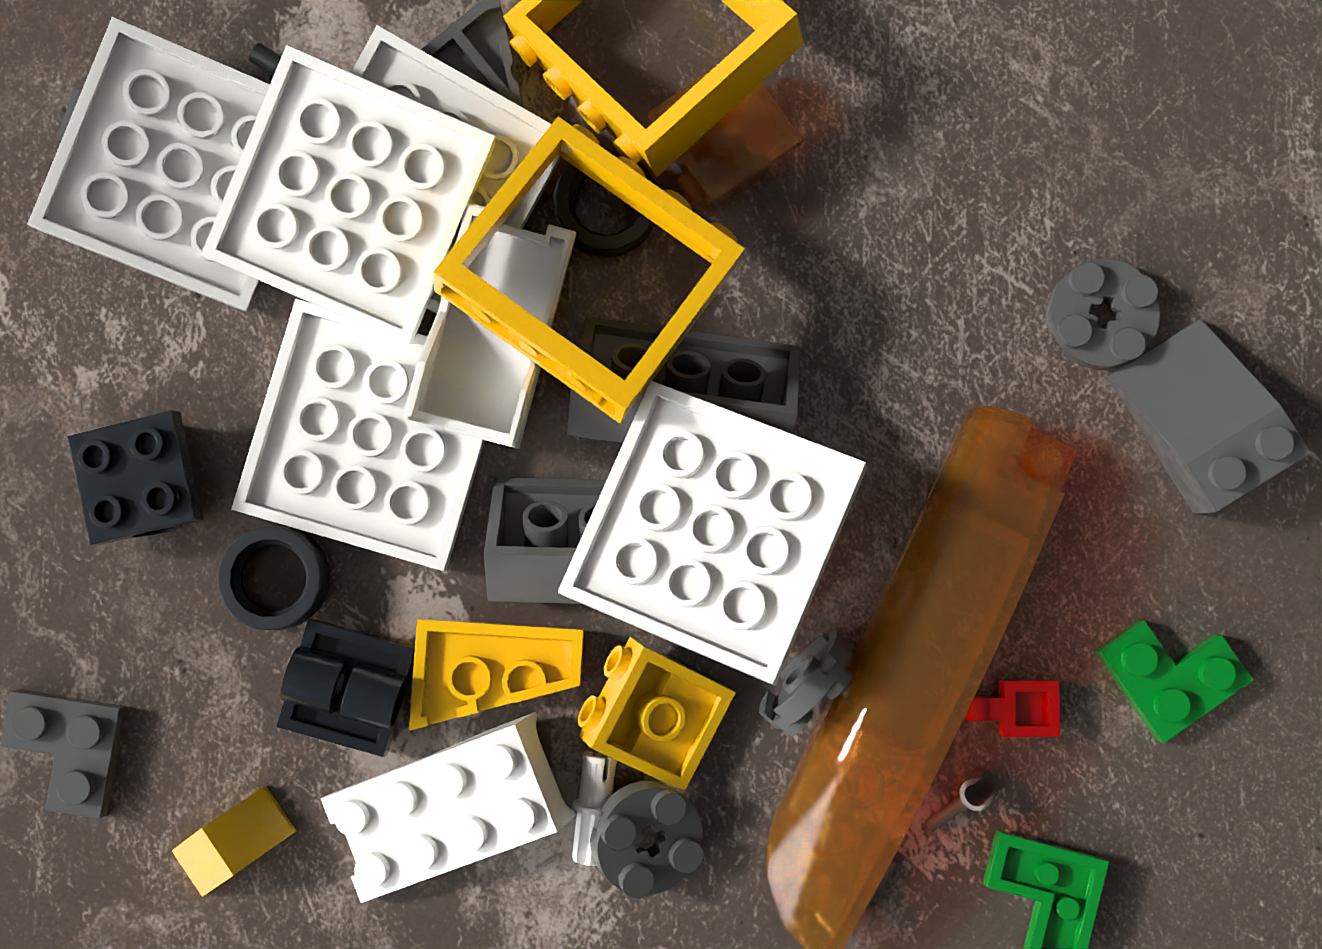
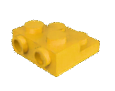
M630 637L625 647L616 646L609 654L604 666V675L608 677V680L599 697L592 695L584 702L578 715V725L582 727L579 737L591 749L685 792L736 692Z

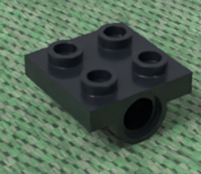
M170 410L67 436L90 545H102L122 539L165 533L182 528V525L204 520L181 412Z
M314 618L308 619L301 645L293 652L284 674L281 687V700L284 702L276 727L385 757L389 751L413 668L415 647Z

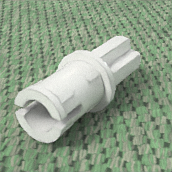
M585 751L582 753L583 763L579 797L572 802L573 810L577 811L572 858L578 864L596 866L591 853L590 837L593 827L597 830L599 820L604 814L601 808L613 794L614 777L618 761L598 751H595V756H593L592 751Z

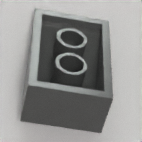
M1201 319L1193 322L1138 358L1106 376L1193 514L1218 512L1311 454V451L1278 401Z

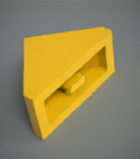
M264 786L202 827L173 849L172 852L203 897L295 833L296 829L267 786Z

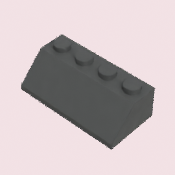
M586 317L579 348L620 378L626 380L664 327ZM689 331L652 381L793 434L798 411L801 346ZM571 389L567 435L623 443L646 390L620 424Z
M494 478L484 548L487 601L581 604L559 594L558 590L607 480Z

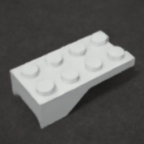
M471 203L467 204L456 243L485 207ZM502 224L468 269L552 328L576 232L548 225L546 235ZM441 297L437 315L416 365L403 418L519 449L541 367L448 300Z
M536 712L489 729L425 758L321 798L330 824L335 823L338 830L346 835L355 858V874L351 879L361 903L554 834L576 816V811L565 804L544 754L536 730V720L538 717Z

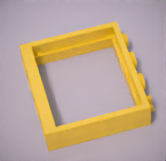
M521 0L503 16L514 36L509 44L520 54L524 63L528 67L537 63L546 71L543 74V78L561 99L565 100L571 95L580 104L577 108L578 112L595 132L600 134L606 129L616 139L612 143L622 157H626L636 164L640 162L656 178L804 45L797 13L782 0H721L755 31L654 123L645 129L546 35L583 0Z
M558 116L433 271L434 290L621 424L649 386L650 381L655 378L733 273L745 248L738 244L736 236L728 228L716 222L709 223L694 213L688 201L680 194L669 189L663 191L646 179L645 173L635 162L626 157H615L600 146L598 139L588 129L578 124L571 126ZM557 155L712 264L626 380L620 378L468 269L470 264Z

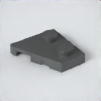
M500 0L479 1L421 49L524 108Z

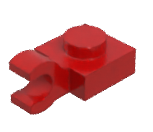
M998 679L999 696L957 695L958 718H965L966 721L999 720V735L1003 737H1060L1059 681Z

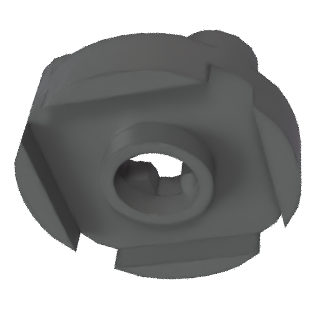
M1107 258L1084 262L1072 269L1052 289L1046 307V324L1050 334H1054L1056 342L1063 348L1060 351L1069 360L1087 368L1109 369L1138 358L1153 341L1160 321V305L1157 299L1158 288L1151 277L1143 275L1137 268L1126 262ZM1103 300L1110 303L1111 310L1116 314L1115 320L1109 321L1105 328L1098 327V318L1090 314V307L1100 305Z
M830 630L829 642L822 635L812 640L782 670L779 678L784 682L778 695L775 696L768 689L760 703L759 713L776 729H782L789 736L799 733L813 715L811 709L825 695L829 699H833L850 683L853 673L846 666L854 656L853 646L836 630Z
M638 781L616 791L601 808L604 814L599 820L597 830L594 827L592 829L590 847L596 866L611 884L621 889L631 898L640 899L672 888L688 873L698 869L703 860L704 854L701 847L703 829L696 808L682 793L669 786H661L658 782ZM645 827H650L654 833L658 832V838L650 848H635V844L642 840L641 830Z

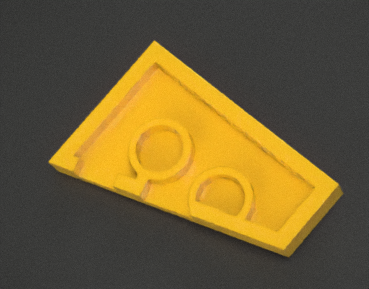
M417 619L409 731L580 686L584 629Z

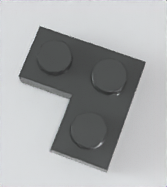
M20 689L13 690L9 693L0 746L55 755L45 810L101 819L108 815L126 706Z

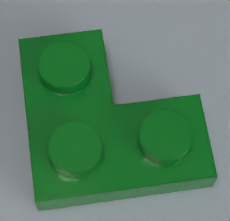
M1137 620L1094 650L1152 735L1161 743H1166L1253 681V678L1221 634H1212L1173 662L1145 620Z
M996 829L982 883L987 888L1035 900L1023 949H1088L1109 861L1103 857Z

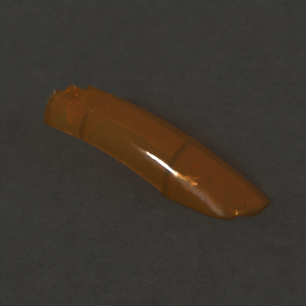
M990 406L974 407L965 413L903 552L853 652L854 656L846 666L853 673V677L847 687L837 697L829 699L824 710L821 711L776 810L767 839V882L771 887L781 920L804 949H844L894 858L962 724L1009 624L1065 493L1061 492V489L1078 450L1032 428L1035 420L1023 414Z

